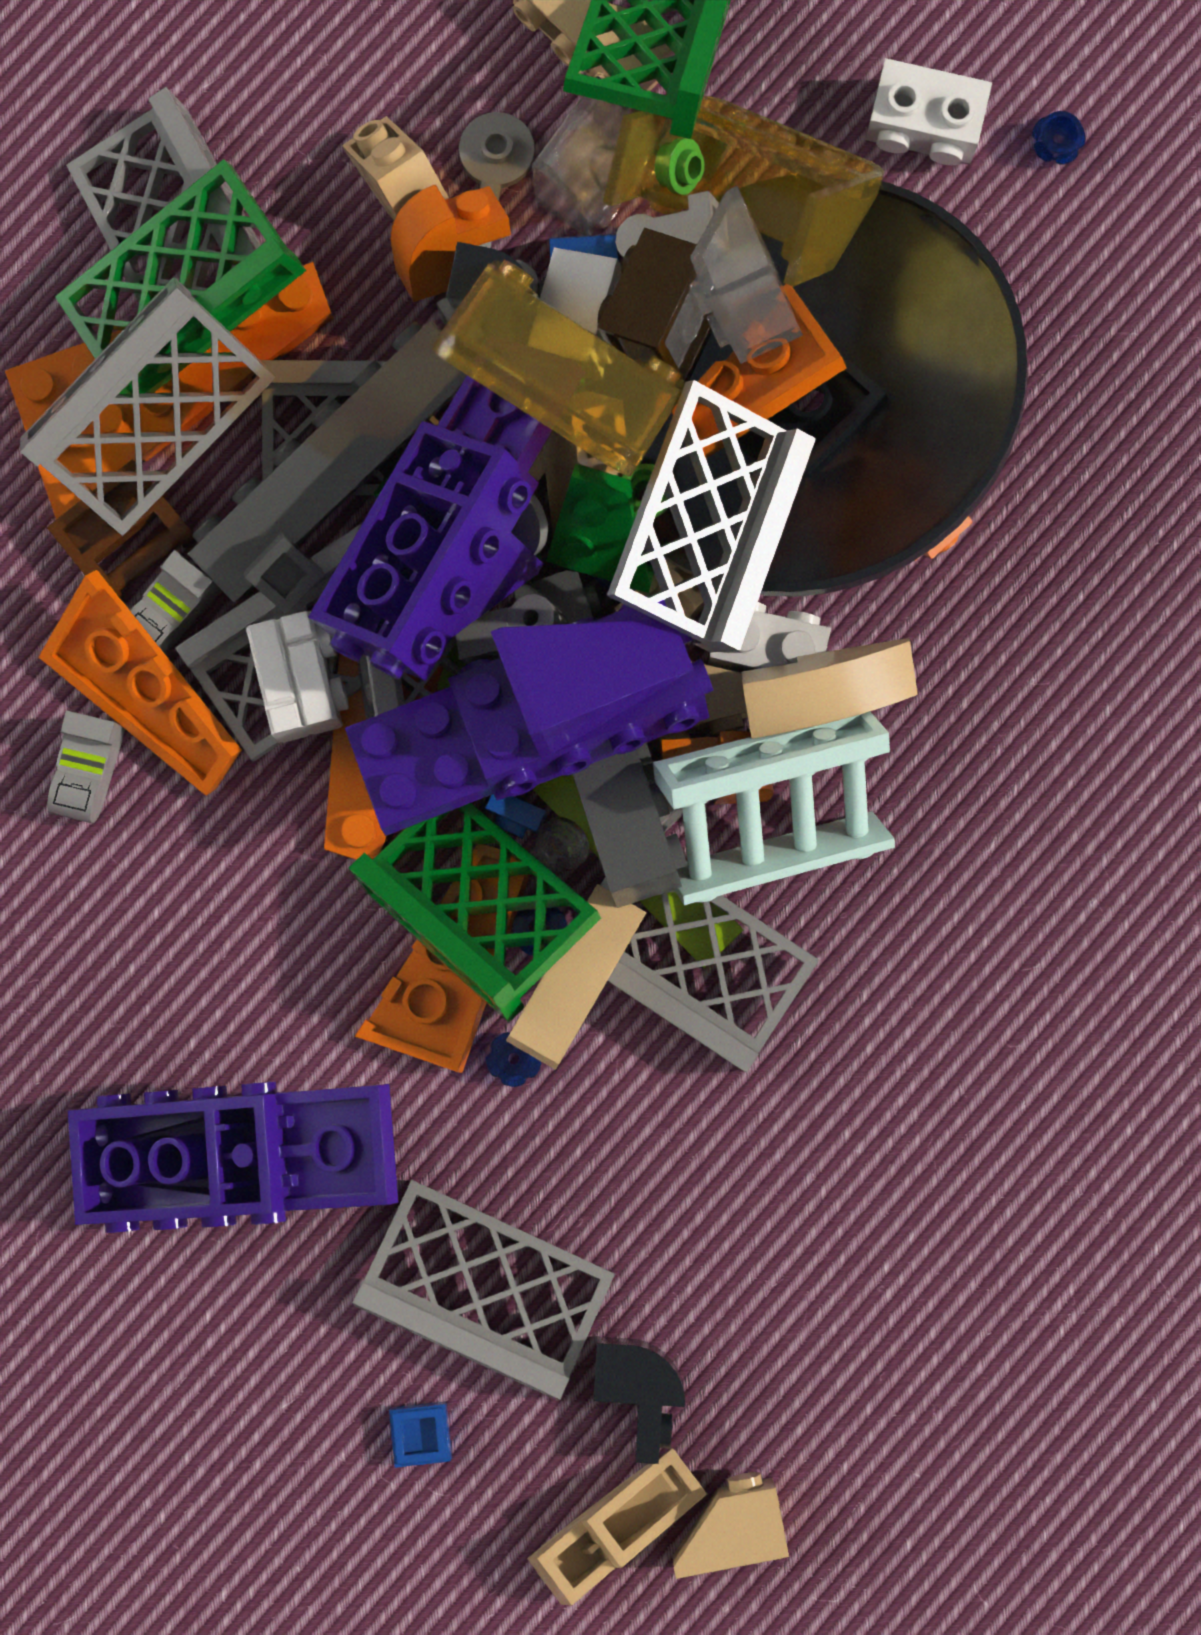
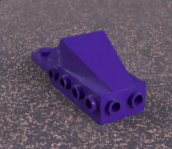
M489 336L438 426L422 421L309 614V619L333 637L329 643L330 647L356 662H359L363 655L371 658L369 661L371 665L395 679H400L403 672L426 681L452 637L539 573L543 563L511 532L522 512L527 508L539 484L528 471L584 376V373L574 362Z
M664 599L657 602L667 607ZM623 604L618 612L600 619L588 617L572 624L501 627L493 630L491 634L500 658L493 661L489 659L473 661L465 665L459 674L448 678L451 687L348 726L345 730L379 825L385 836L492 794L497 801L508 796L522 795L541 783L562 775L578 773L597 761L615 754L632 752L640 748L644 743L669 733H679L688 730L698 722L710 718L705 694L714 690L702 659L691 662L684 644L692 642V637Z
M275 1081L241 1084L242 1096L231 1097L227 1096V1086L192 1088L193 1100L179 1101L178 1090L144 1092L145 1104L133 1105L131 1104V1094L96 1096L97 1108L68 1110L75 1225L105 1223L106 1233L140 1230L139 1221L153 1220V1230H167L188 1227L187 1218H201L202 1227H218L237 1224L236 1215H251V1224H270L285 1222L286 1211L398 1203L389 1084L277 1092Z

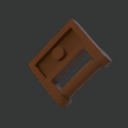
M132 459L117 472L136 471V462ZM137 481L103 482L104 502L122 516L137 501ZM143 481V493L153 484L151 481ZM95 488V489L93 490V492H94L96 495H97V488ZM163 496L123 536L82 500L46 527L84 575L98 570L120 599L124 597L121 592L172 550L180 544L185 548L195 540L192 537L193 532ZM158 516L166 528L106 574L98 563Z

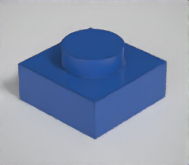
M492 794L486 806L488 813L496 816L494 823L503 831L523 839L527 830L539 835L547 817L545 810L514 796H508L497 801Z

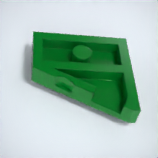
M575 463L546 562L612 582L636 518L634 513L636 501L631 481ZM647 561L637 565L629 587L649 593L654 576L652 565H647Z

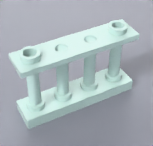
M871 711L791 732L753 739L748 737L653 762L655 783L674 810L682 808L688 861H686L687 866L677 869L682 887L674 890L684 905L694 902H708L720 895L851 859L868 858L874 853L895 848V840L873 811H867L865 761L870 757L890 752L889 732ZM842 765L845 818L815 826L812 775L818 771ZM789 779L793 833L763 840L759 789L762 786ZM736 793L741 847L710 855L705 803L712 799Z

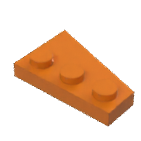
M789 281L775 295L778 302L761 321L754 318L743 330L741 335L744 340L725 361H716L698 380L700 384L766 420L847 368L842 356ZM697 402L691 419L698 439L701 440L718 433L719 430L712 410ZM677 405L671 410L673 415ZM730 419L732 427L738 424ZM745 429L741 432L736 433V439L746 434L750 430ZM722 439L702 447L706 459L724 448Z

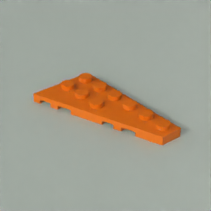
M313 262L303 265L306 272L230 332L259 360H274L278 356L282 358L333 319ZM118 330V331L113 332L112 335H111L110 343H111L123 330ZM220 340L218 341V353L232 352ZM85 343L5 370L25 431L41 417L95 360ZM211 348L204 353H211ZM219 362V391H239L253 380L252 376L255 373L243 362ZM191 363L179 372V393L213 392L212 363ZM172 379L154 393H173ZM213 402L180 403L181 431H187L213 411ZM173 403L139 404L141 432H174ZM109 404L99 414L100 434L134 433L133 405ZM93 421L81 434H94ZM171 442L141 443L142 461H148ZM135 443L101 444L102 472H117L132 459L136 462ZM70 444L57 460L71 473L96 472L95 444ZM40 464L38 469L55 518L58 519L81 499ZM84 483L92 491L97 488V483Z

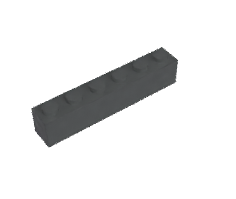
M415 321L407 327L392 343V346L398 351L382 367L376 360L370 363L351 382L357 391L344 404L341 405L334 399L326 405L311 421L317 430L302 444L296 438L289 441L271 459L277 468L264 481L261 482L256 476L252 477L231 498L238 505L223 520L217 514H214L192 535L198 544L188 555L234 603L243 599L255 587L244 577L243 572L281 532L298 546L415 434L422 421L428 422L456 395L473 364L434 322L429 321L422 328Z
M569 569L524 584L514 591L516 600L530 594L545 597L566 616L569 624L583 618L603 615L594 584L582 586L578 571ZM644 743L640 748L632 752L615 754L592 763L586 769L573 774L610 892L617 908L682 887L677 869L687 866L677 833L665 836L659 818L670 814L665 796L656 783L648 785L643 766L653 763L647 743Z

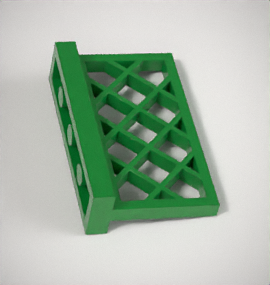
M591 0L565 76L563 91L672 118L669 134L691 139L731 0H653L650 2L647 0H627L632 7L618 12L608 3L612 0ZM677 10L685 19V21L669 25L661 15ZM645 20L654 30L637 36L629 25ZM613 31L621 40V42L604 46L596 36ZM666 44L675 55L659 60L650 49ZM634 55L643 65L626 71L617 60ZM601 65L610 77L599 79L583 75L581 72ZM656 79L667 94L663 95L643 90L638 84Z
M223 159L57 294L55 298L96 359L110 344L112 330H123L130 323V321L114 320L120 292L141 294L138 315L154 296L164 288V286L157 285L162 257L183 259L179 282L229 332L306 272V269L295 253L284 244L232 165ZM224 182H227L233 191L229 214L207 213L210 194ZM243 207L250 217L242 216ZM178 220L191 222L186 249L164 247L167 229ZM204 223L226 225L221 253L199 251ZM239 227L258 228L266 241L248 256L234 254ZM135 255L148 256L143 284L122 282L125 263ZM197 261L219 263L215 283L205 291L192 289ZM93 289L106 290L101 318L86 317L77 305V302ZM194 316L177 332L178 353H204L211 348L210 331ZM92 327H97V328H99V330H98V335L96 334V332L94 331V329H93ZM170 341L157 354H170ZM171 363L147 364L138 373L139 394L154 393L171 380ZM178 363V373L191 363ZM132 381L119 394H132Z
M472 803L456 808L464 815L463 833L437 835L438 823L450 812L448 811L404 829L373 860L364 852L348 867L367 895L508 1023L525 1008L520 998L601 919L600 914L592 905ZM475 825L482 831H475ZM497 843L500 846L499 864L472 866L474 845ZM462 846L460 868L435 870L436 849ZM425 850L423 871L400 873L393 867L407 852ZM511 856H512L514 859H516L518 862H511V863H510ZM533 874L537 877L535 896L508 898L510 876ZM499 877L497 899L470 902L471 880ZM460 881L459 903L435 905L432 902L433 885L435 883ZM414 885H422V892ZM547 887L555 894H547ZM571 906L579 913L564 929L545 931L546 908ZM536 909L535 932L507 934L508 912ZM497 913L495 935L471 937L468 934L469 915ZM458 916V923L454 922L450 917ZM534 945L533 960L516 976L505 967L506 948ZM486 949H495L494 956Z

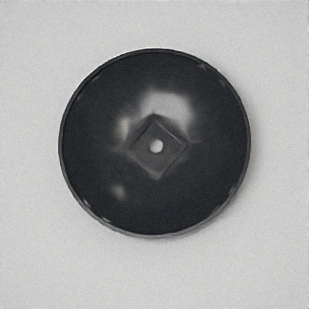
M840 174L800 175L779 178L746 187L717 200L724 211L728 260L713 263L728 295V300L689 381L695 380L698 382L716 361H725L744 340L741 335L743 330L754 318L761 321L778 302L775 295L789 281L838 350L847 368L814 389L824 394V400L816 410L811 412L799 411L795 407L797 402L795 401L767 419L786 431L799 429L814 437L815 442L760 595L799 597L827 594L857 587L884 577L912 563L937 546L963 523L980 504L997 480L1011 453L1019 431L1027 395V343L1020 311L1008 280L982 241L951 213L913 191L888 182ZM614 359L611 366L605 365L601 383L585 380L583 393L622 402L627 453L625 473L635 465H655L673 417L671 410L678 404L681 394L625 375L616 359ZM751 430L737 439L746 465L758 460L765 440L764 437ZM684 439L680 448L686 446ZM725 447L706 459L713 479L733 471ZM689 453L676 458L672 474L679 493L700 485ZM753 471L749 472L750 478L752 476ZM735 478L716 486L726 517L738 513L743 501ZM646 488L641 490L638 500L642 501ZM703 492L682 501L693 532L713 524ZM668 507L664 513L654 518L652 523L659 546L681 538L670 507ZM734 524L729 525L731 531L733 529ZM717 531L696 540L707 570L718 566L724 553ZM684 546L663 554L665 560L694 576ZM715 577L710 578L712 584Z

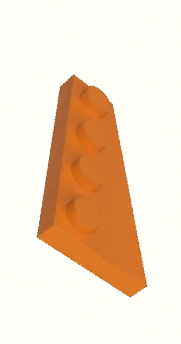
M95 570L85 575L41 651L39 658L207 796L218 788L242 749L99 571Z
M339 653L338 674L350 677L358 676V663ZM439 665L424 685V688L431 694L438 691L437 685L443 670L441 665ZM407 674L409 677H411V678H412L413 680H415L417 683H418V681L420 680V679L417 678V677H414V676H412V675H410V674ZM402 684L405 700L411 690ZM362 690L348 698L349 709L340 711L343 726L333 730L324 849L353 860H357L365 852L373 860L385 849L389 835L385 836L381 830L345 730L348 726L366 720ZM416 696L413 701L420 699V697Z
M481 844L477 845L473 850L472 866L499 864L500 849ZM511 856L510 863H511V862H518L516 859H514V858ZM530 874L510 876L508 898L523 897ZM499 877L471 880L470 902L497 899ZM460 881L452 883L440 904L459 903ZM518 911L508 912L507 934L511 932ZM497 913L469 915L468 934L471 937L495 935ZM458 916L450 917L454 922L458 923ZM416 940L411 947L413 951L397 976L392 977L381 994L383 998L369 1020L363 1022L355 1037L463 1073L486 1002L424 945ZM486 949L494 956L495 949Z

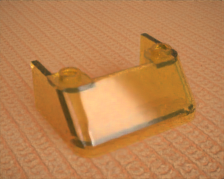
M703 96L691 139L698 144L705 166L703 176L693 191L686 195L673 194L667 187L659 184L655 175L657 153L663 144L672 142L679 138V136L669 134L672 118L638 111L623 115L603 203L614 206L642 197L650 201V208L659 213L669 215L681 212L682 209H689L688 195L709 191L723 207L724 217L783 242L781 256L789 262L784 283L794 287L835 268L876 199L883 180L884 170L869 160L733 103L715 97Z
M499 260L488 263L442 330L432 350L466 375L601 462L631 477L679 401L685 385V381L680 378L681 373L655 356H652L648 363L638 359L633 360L537 297L538 294L530 288L534 278L527 272L507 260H504L503 263Z

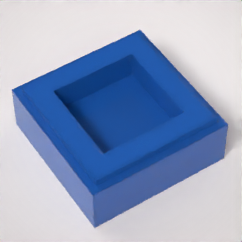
M446 1401L392 1407L389 1409L395 1468L450 1462L452 1460Z

